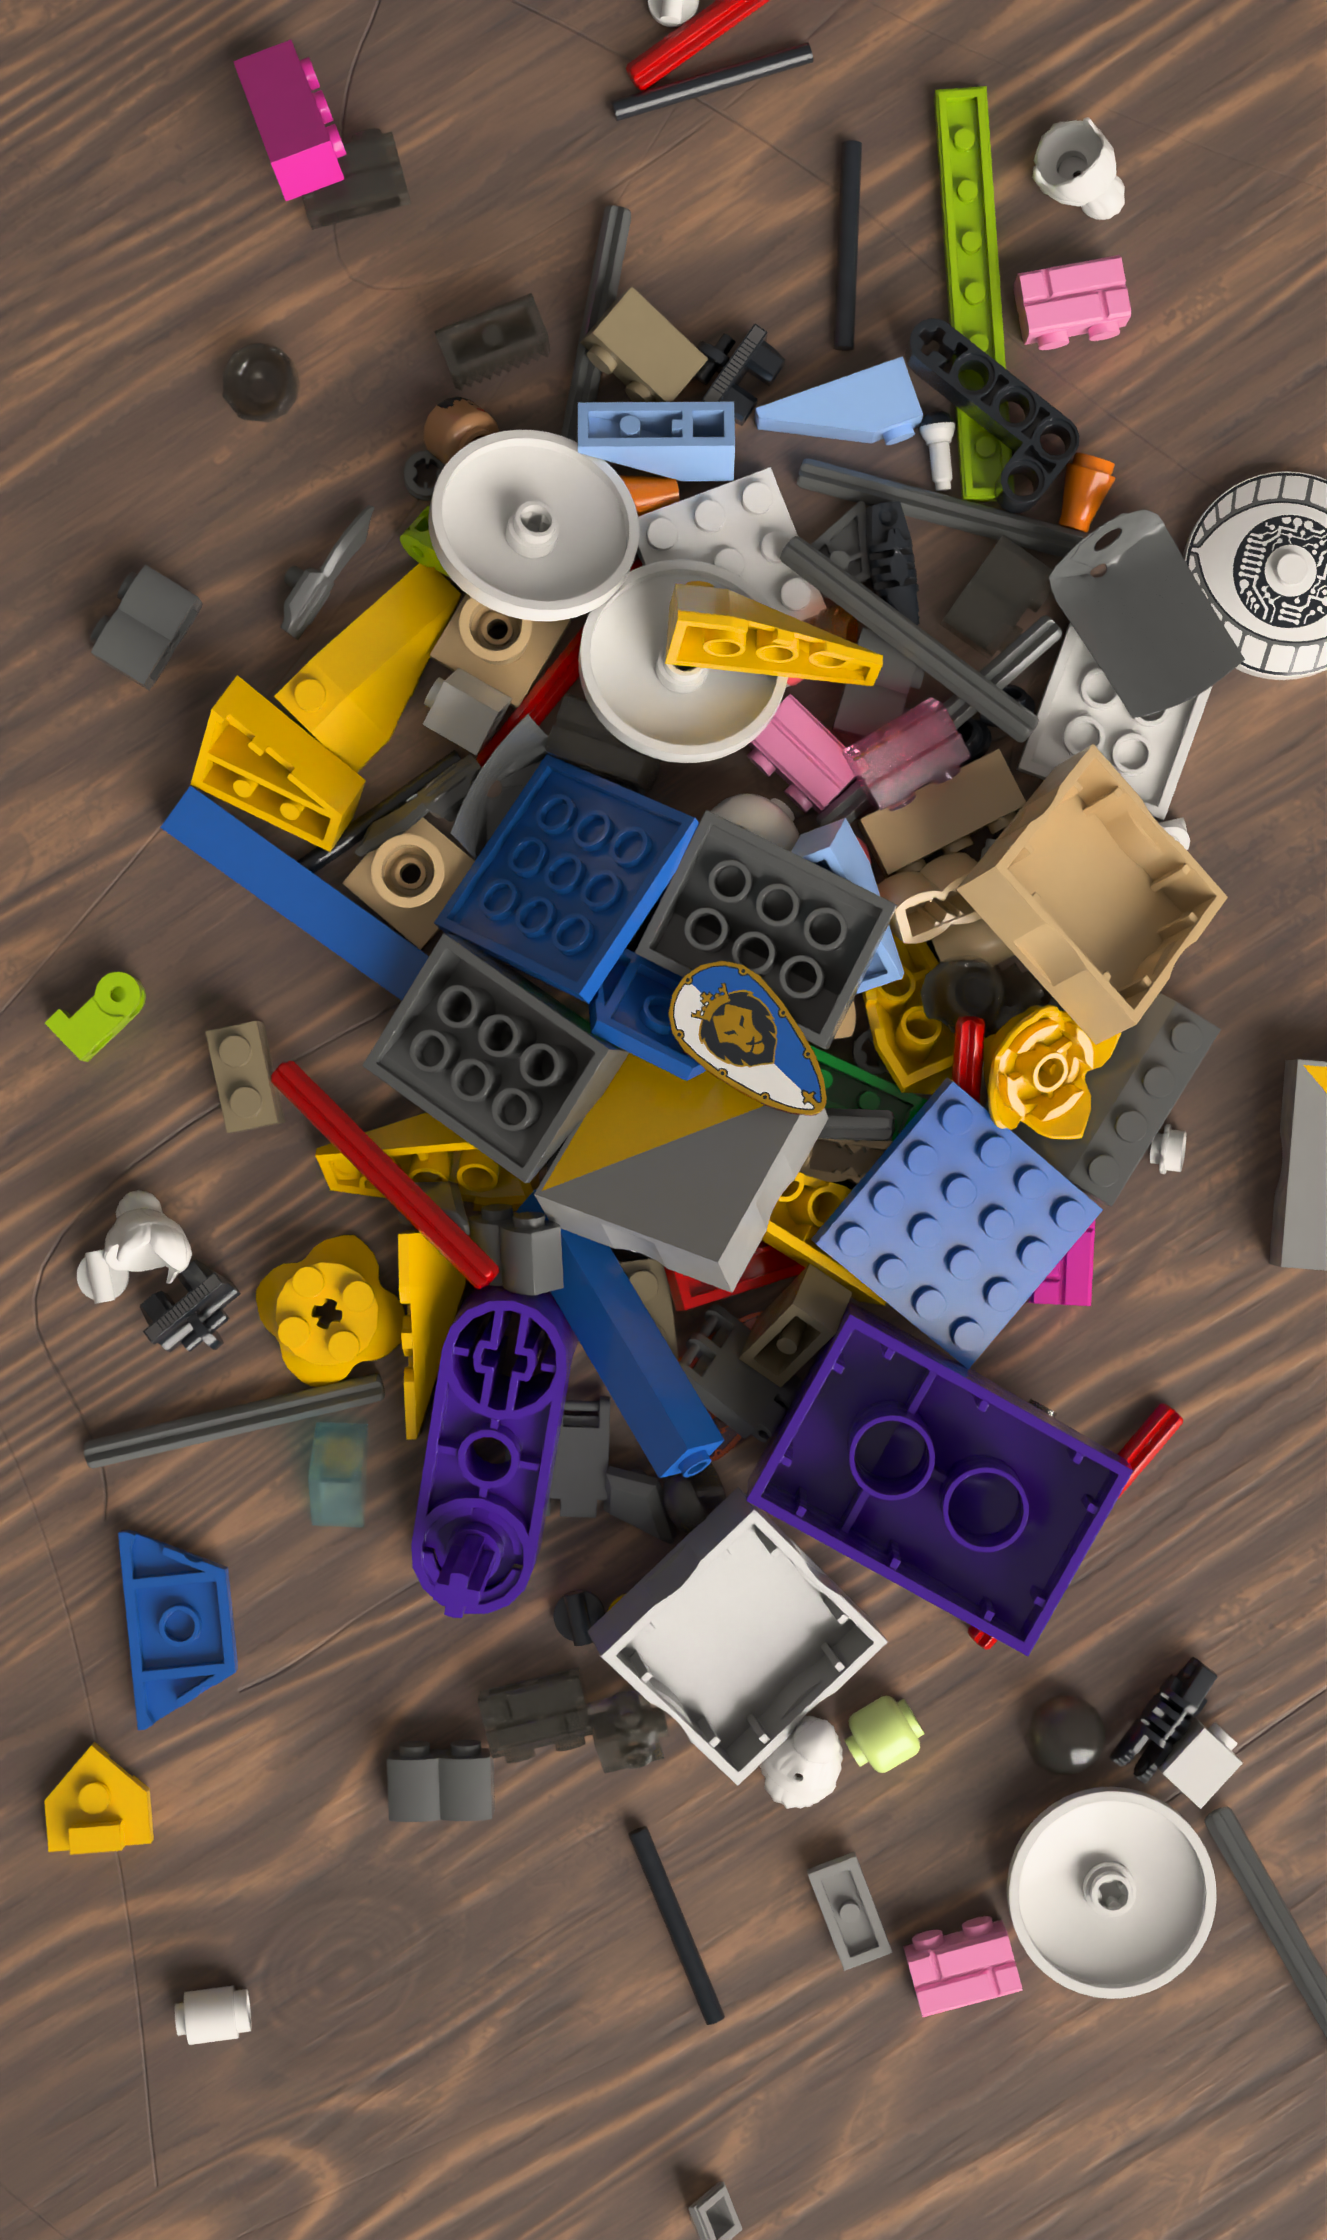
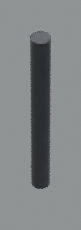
M805 42L612 100L611 104L616 121L813 63L809 42Z
M855 140L842 142L834 323V349L839 351L853 350L855 336L862 143Z
M453 750L351 822L331 852L317 846L297 860V862L315 874L362 841L368 827L373 822L389 815L416 798L418 791L453 764L460 761L461 758Z
M648 1827L637 1828L628 1834L705 2023L706 2025L715 2024L725 2018L724 2012Z

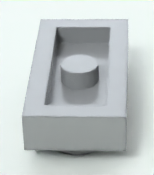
M855 1851L807 1869L808 1877L844 1971L892 1953L890 1943Z

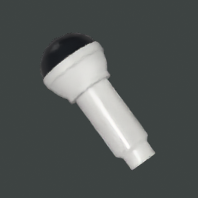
M944 411L929 412L923 417L919 427L922 438L925 440L926 445L929 446L932 481L935 483L936 491L951 490L950 481L953 479L949 443L952 442L951 439L956 428L953 418Z

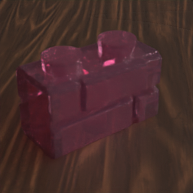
M931 697L842 750V754L856 776L857 782L867 800L880 811L886 807L889 811L905 807L916 798L914 792L916 789L931 780L933 784H941L952 779L961 771L959 764L970 758V753L960 734L956 731V727L945 706Z

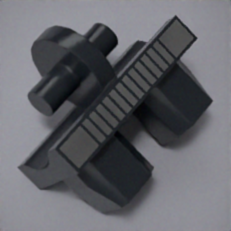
M757 324L753 325L731 358L727 355L736 341L723 333L715 346L704 341H700L696 346L708 360L694 377L707 385L715 372L720 373L701 402H734L735 423L741 426L744 425L758 403L757 398L738 386L743 377L749 372L770 386L785 365V359L766 342L768 332Z
M196 1259L179 1273L177 1277L189 1292L175 1304L170 1296L161 1290L152 1294L140 1304V1309L149 1325L143 1331L151 1343L160 1344L170 1353L181 1343L191 1352L203 1341L213 1350H217L224 1344L217 1329L230 1319L223 1309L241 1294L233 1282L215 1271L213 1272L208 1266Z

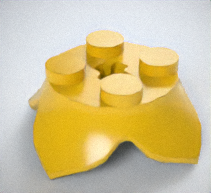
M1034 1005L1025 1012L1012 1017L996 1034L990 1035L984 1040L983 1072L988 1089L989 1112L994 1125L1001 1129L1008 1128L1012 1130L1017 1128L1019 1121H1021L1036 1133L1051 1139L1082 1138L1091 1111V1094L1085 1082V1075L1088 1071L1102 1067L1107 1062L1115 1049L1121 1032L1095 1045L1068 1013L1059 1010L1055 1005L1044 1007Z
M342 1235L324 1240L316 1245L301 1262L285 1263L274 1268L260 1282L256 1289V1302L262 1323L278 1340L282 1359L287 1368L299 1380L309 1386L321 1387L337 1383L347 1377L356 1364L363 1361L380 1359L392 1352L402 1342L401 1331L403 1329V1316L405 1315L403 1305L400 1304L395 1294L382 1287L379 1281V1265L374 1253L355 1235ZM328 1299H332L337 1302L335 1309L342 1311V1319L334 1320L329 1326H326L320 1322L322 1316L316 1315V1307L323 1306L327 1303Z

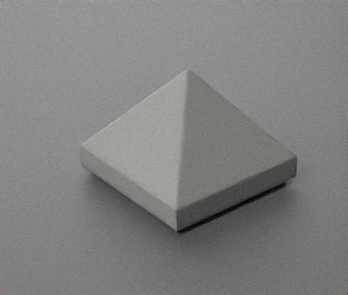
M718 2182L688 2208L690 2220L699 2240H731L742 2230L724 2182Z

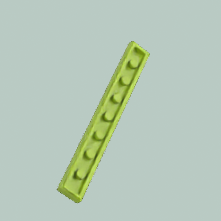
M987 86L935 90L934 108L949 324L1006 369ZM956 355L952 356V366L958 358ZM965 370L958 374L959 381L964 388L976 391L984 387L983 378L976 371ZM1005 402L999 406L1001 416L1010 422L1008 402ZM955 406L961 499L974 503L997 501L994 493L995 483L1005 465L1012 458V450ZM1012 475L1008 478V485L1015 494L1014 477Z

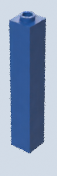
M191 785L160 827L400 1000H403L429 958L427 954Z
M537 1189L518 1208L517 1213H544L534 1195ZM561 1229L564 1288L550 1291L658 1477L663 1478L682 1473L684 1477H690L701 1472L711 1463L709 1456L725 1441L611 1248Z

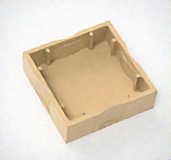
M1094 744L1054 767L956 889L1095 1045L1137 1025L1170 979L1171 972L1179 956L1187 947L1198 940L1228 898L1184 846L1158 824L1140 796Z

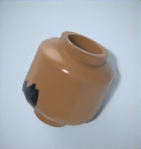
M457 396L445 399L430 412L424 425L423 439L427 450L446 465L459 450L469 443L500 431L495 419L470 399Z

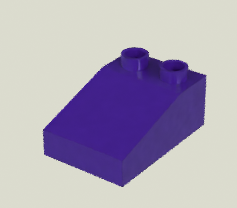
M849 1301L836 1334L820 1349L801 1383L791 1406L786 1410L785 1416L748 1478L746 1501L1020 1653L1029 1656L1134 1470L1128 1461L974 1370L967 1369L960 1362Z

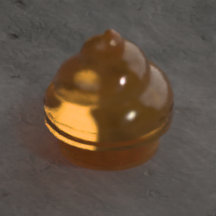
M832 605L821 610L817 618H812L808 621L810 625L856 644L857 619L839 605Z

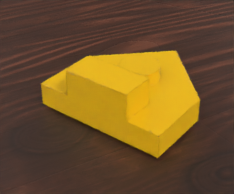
M94 1742L44 1800L48 1852L70 1850V1855L122 1851L127 1845L151 1844L154 1840L150 1788L133 1775L132 1777L109 1757L110 1754Z

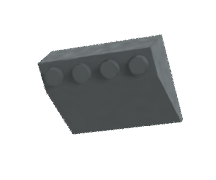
M706 810L635 953L681 977H684L700 965L718 961L744 965L758 974L780 998L808 1041L824 1049H829L898 905Z
M443 933L362 1066L521 1181L530 1183L602 1097L629 1052L592 1034L591 1025L588 1021L499 959L488 955L460 936Z
M1159 993L1137 1025L1121 1032L1115 1049L1107 1062L1102 1067L1086 1073L1085 1082L1091 1094V1111L1082 1138L1051 1139L1036 1133L1021 1121H1019L1017 1128L1011 1131L1083 1193L1102 1205L1112 1207L1221 1029L1180 1003ZM1053 997L1050 998L1047 1005H1055L1059 1010L1065 1011ZM987 1100V1102L984 1105V1108L989 1112V1105Z

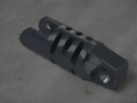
M886 502L866 508V551L869 559L871 584L873 586L872 592L918 626L920 624L917 599L919 585L917 584L912 539L901 502Z
M1192 1657L1176 1676L1171 1674L1159 1688V1693L1154 1695L1143 1709L1140 1718L1134 1721L1109 1756L1110 1760L1121 1767L1123 1765L1126 1766L1127 1763L1134 1759V1756L1138 1754L1150 1738L1152 1740L1142 1753L1141 1758L1138 1759L1133 1769L1135 1778L1145 1784L1149 1782L1173 1750L1175 1742L1182 1738L1191 1726L1193 1718L1197 1717L1208 1701L1205 1699V1696L1218 1678L1216 1673L1197 1658Z

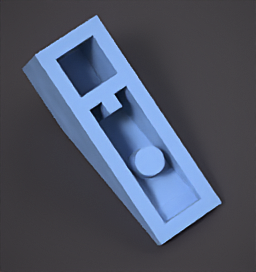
M902 356L757 407L755 409L754 421L758 430L863 443H874L884 439L886 445H892L915 435L913 428L919 427L923 413Z
M734 402L578 403V453L679 481H734Z
M846 818L800 835L791 851L792 853L880 896L870 861ZM888 925L856 994L903 978L904 970L890 925Z

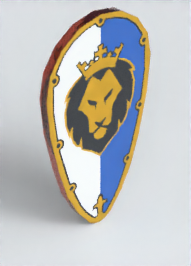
M718 961L700 965L683 977L672 994L669 1020L674 1038L689 1057L710 1074L767 1107L789 1114L815 1116L823 1111L827 1097L824 1078L816 1055L783 1002L758 974L741 964Z

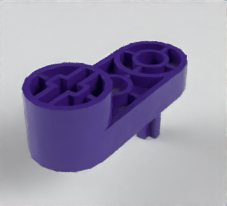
M488 1285L481 1289L474 1288L465 1298L449 1329L442 1348L411 1549L412 1568L422 1588L433 1597V1600L445 1606L444 1615L452 1618H462L463 1614H488L510 1605L526 1589L541 1549L572 1359L579 1342L551 1292L538 1295H523L507 1291L503 1286ZM494 1311L474 1350L473 1345L483 1326V1320L475 1318ZM514 1311L521 1314L515 1354L519 1356L512 1369L511 1377L502 1374L509 1337L504 1334ZM549 1336L551 1342L541 1364V1370L545 1372L532 1377ZM482 1437L498 1439L508 1447L511 1459L501 1464H492L484 1461L476 1453L473 1441ZM514 1564L523 1565L519 1569L512 1568Z

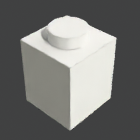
M458 668L446 680L439 677L431 687L424 702V705L431 709L423 725L477 756L491 741L512 698Z
M1196 1718L1182 1738L1175 1742L1173 1750L1161 1764L1159 1770L1201 1809L1243 1763L1232 1752L1238 1743L1215 1722L1207 1729Z

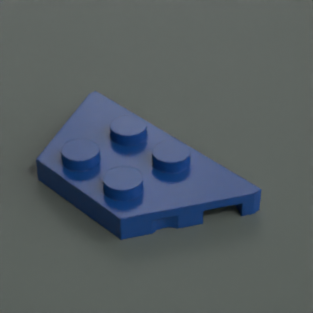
M625 948L588 1004L591 1033L685 1081L707 1071L705 1067L683 1050L672 1033L669 1009L672 994L683 977Z
M127 1529L118 1532L137 1728L138 1730H146L167 1714L184 1706L205 1690L236 1673L238 1670L228 1567Z

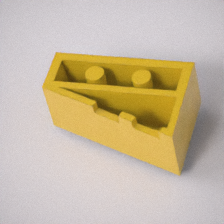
M237 675L211 709L190 785L331 852L355 815L366 780Z

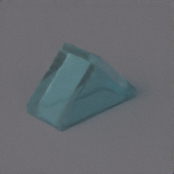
M316 1422L308 1478L312 1525L364 1527L368 1424Z

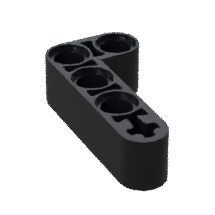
M936 318L921 321L914 327L906 346L905 358L907 365L917 376L1015 452L998 477L994 493L997 502L1003 509L1011 513L1029 511L1037 504L1075 454L1079 446L1080 437L1077 427L1070 419L950 324ZM932 340L938 342L940 345L938 352L933 351L929 356L922 353L923 344L928 345ZM956 355L958 358L955 360L949 374L943 371L945 364H949L952 356ZM965 370H974L983 378L984 387L976 391L968 390L961 385L958 374ZM1005 402L1018 404L1023 409L1024 420L1018 423L1006 421L1000 414L999 406ZM1046 434H1055L1060 437L1065 445V453L1061 455L1046 453L1041 446L1040 437ZM1015 474L1028 477L1033 485V493L1028 496L1014 494L1009 488L1008 478Z

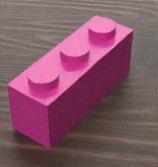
M288 40L233 61L285 201L344 180L337 158L347 154L336 125L333 124L327 127L324 125L333 121L323 91L320 90L312 93V90L320 88L310 58L306 57L299 60L292 40Z

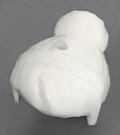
M1089 117L1084 118L1083 121L1073 120L1054 123L1050 130L1041 136L1034 157L1036 166L1033 167L1032 178L1044 194H1047L1061 204L1081 206L1083 212L1094 219H1110L1120 212L1125 204V186L1122 180L1116 176L1114 148ZM1080 173L1079 176L1074 178L1075 174Z
M141 1190L126 1194L119 1202L116 1210L117 1220L107 1233L105 1239L104 1259L106 1264L114 1270H128L132 1272H142L166 1266L169 1268L166 1283L171 1284L178 1273H181L189 1265L192 1252L187 1237L179 1224L163 1214L160 1202L153 1194Z
M804 1716L792 1734L759 1765L761 1773L765 1777L764 1789L770 1794L774 1802L782 1803L787 1809L793 1807L801 1809L818 1803L833 1792L842 1769L841 1762L843 1760V1749L834 1726L827 1720L813 1716ZM795 1774H802L803 1777L799 1778Z

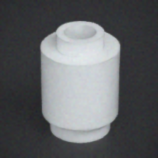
M233 1985L184 1992V2003L175 2004L177 2035H187L188 2044L193 2045L239 2038V2033L251 2031V2009L248 1990H235Z

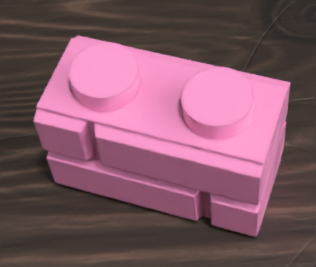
M1116 255L1018 273L1013 284V290L1024 345L1038 343L1039 350H1050L1067 345L1069 343L1068 337L1088 333L1089 340L1099 341L1119 335V328L1125 327L1131 317V306L1128 290L1125 285L1126 279L1122 257Z
M791 694L779 705L767 727L748 744L753 749L747 755L750 761L766 776L770 777L775 771L790 786L784 793L805 813L812 807L820 814L865 767Z
M989 1916L973 1918L962 1924L963 1931L943 1936L941 1930H929L915 1935L912 1938L913 1944L903 1946L922 2017L1023 1991L1009 1937L1002 1920L993 1922Z

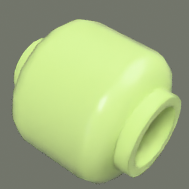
M882 1696L850 1716L849 1727L853 1735L846 1738L845 1742L860 1767L869 1762L874 1770L885 1773L916 1755L920 1749L918 1738L925 1733L905 1699L896 1702L891 1696Z

